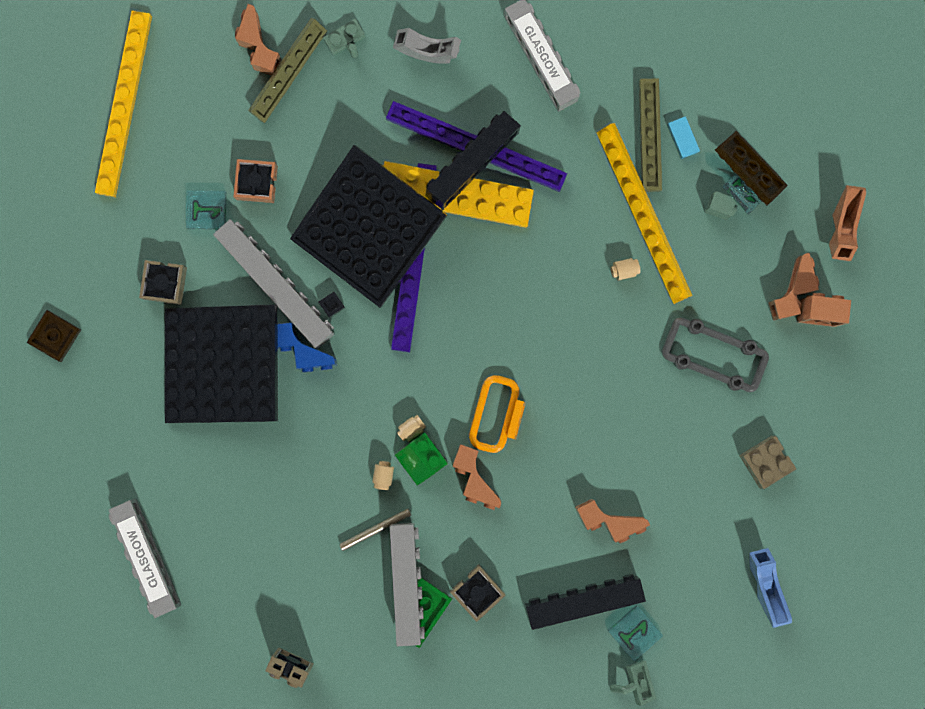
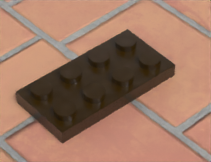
M737 131L715 149L719 157L731 167L732 171L745 182L746 186L766 206L788 186Z

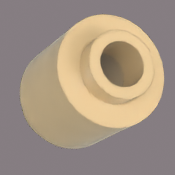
M629 258L614 262L611 267L612 277H616L617 281L636 277V274H640L638 260Z
M418 415L414 418L412 416L398 427L400 431L397 434L403 442L406 440L411 442L424 432L423 429L426 426Z
M379 461V464H375L372 481L374 483L373 488L389 490V486L392 485L394 472L391 462Z

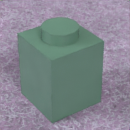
M715 191L710 196L705 213L727 220L734 216L737 210V205H735L737 199Z

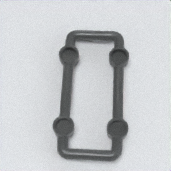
M681 317L675 319L662 349L663 357L673 362L677 369L683 370L688 368L726 383L728 388L733 391L740 389L747 392L756 391L769 361L767 351L758 348L753 340L743 342L705 327L699 319L691 321ZM679 326L687 327L691 334L703 333L738 347L744 355L756 354L761 356L752 384L744 383L742 377L738 375L729 377L691 362L690 358L685 354L678 356L671 354L670 350Z

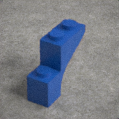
M293 323L278 324V349H280V352L292 351V347H294L296 369H302V372L314 371L313 368L321 367V370L333 369L332 366L337 365V360L333 356L302 344L296 335Z

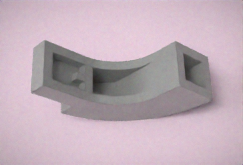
M405 28L397 31L393 48L419 60L447 64L450 63L451 59L457 57L461 40L457 37L446 39L429 38L410 28Z

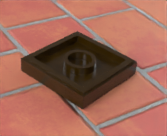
M46 310L26 343L58 362H62L81 329L53 312Z

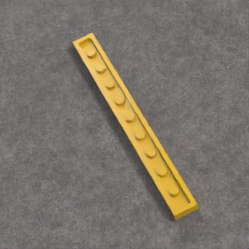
M131 11L95 193L99 195L116 197L152 21L150 13Z
M611 123L598 131L597 135L673 304L678 303L693 295L615 123Z

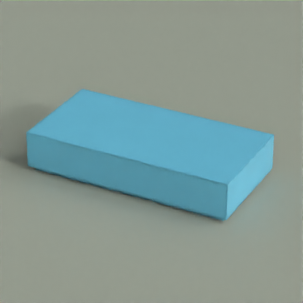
M686 116L667 124L681 159L699 153L700 149Z

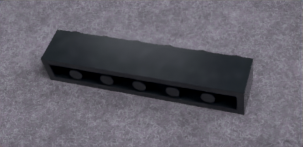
M505 111L500 115L496 114L490 121L491 124L487 128L483 127L479 131L478 137L474 141L470 140L465 146V150L462 153H457L452 159V163L449 166H444L439 172V176L436 179H431L426 185V196L442 211L519 134L521 125Z
M628 574L623 576L621 580L608 579L601 585H596V583L588 584L585 586V589L578 590L577 588L566 590L565 594L552 593L547 595L548 598L541 600L540 597L528 600L529 603H525L531 629L535 630L646 602L640 578L634 576V574Z

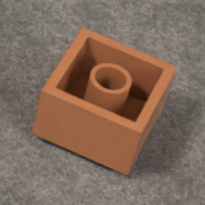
M813 293V295H808L800 300L802 310L801 314L798 315L797 323L830 327L849 324L851 300L844 299V296L833 295L832 298L825 297L823 293Z

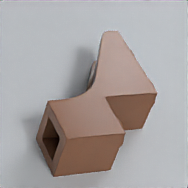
M248 4L246 10L244 9L241 14L242 22L240 27L236 28L235 39L239 46L254 50L250 56L253 69L272 76L282 59L279 53L268 49L263 44L258 13L253 5Z
M846 185L833 213L836 230L829 243L832 259L851 261L858 248L857 228L866 196V188Z
M810 253L796 258L789 287L785 295L780 299L769 302L773 321L801 314L802 304L797 296L819 290V279L815 275V263L813 258L810 257Z
M460 444L452 467L456 468L455 472L464 475L467 472L470 473L463 492V496H466L465 500L475 504L477 501L483 502L484 507L495 510V507L500 508V498L480 477L476 470L478 450Z
M593 499L575 507L587 530H596L604 522L615 543H623L630 539V535L634 533L636 535L641 534L647 530L646 527L650 526L648 520L643 517L604 514Z

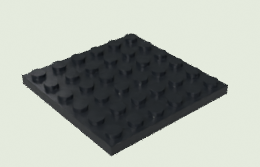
M353 145L290 237V240L381 308L448 215L357 145Z
M277 305L165 308V423L278 421Z

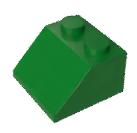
M426 432L395 454L417 486L448 464Z

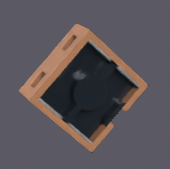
M237 159L233 197L241 201L274 203L276 188L273 185V181L277 180V164L275 162Z

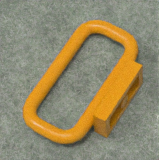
M493 375L484 381L469 433L470 443L475 448L496 453L505 447L507 438L516 440L526 403L518 400L519 387L514 380ZM492 383L507 385L512 389L501 435L496 445L482 443L477 440V432Z

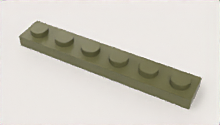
M310 18L248 110L263 123L272 114L327 32L314 18Z
M659 78L640 79L642 184L646 192H661Z

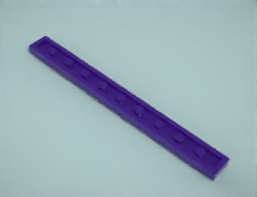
M395 101L392 102L386 116L387 121L462 152L470 140L474 141L478 137ZM504 148L490 162V164L560 192L568 174L508 148Z
M418 163L417 166L434 171L437 168L436 165ZM425 248L401 280L391 350L410 353Z

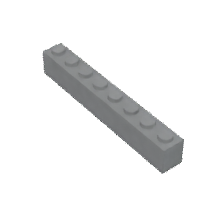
M230 219L213 235L316 349H319L334 335L332 331L334 327L327 320L323 322L319 317L321 315L319 310L314 305L310 307L306 303L308 298L302 292L297 293L294 287L296 285L290 278L285 279L281 275L283 272L276 263L272 265L268 261L271 257L263 249L261 251L258 250L256 247L258 243L251 235L247 237L243 233L245 231L244 227L238 221L234 223Z

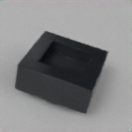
M334 291L319 301V304L329 318L345 308Z

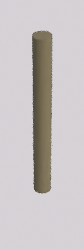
M406 509L339 544L342 551L390 527L391 524H396L411 516V512L409 509Z

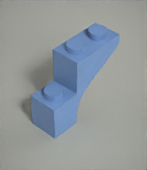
M766 548L750 552V570L757 581V598L772 627L775 628L792 623V617L778 581L776 561L770 550Z

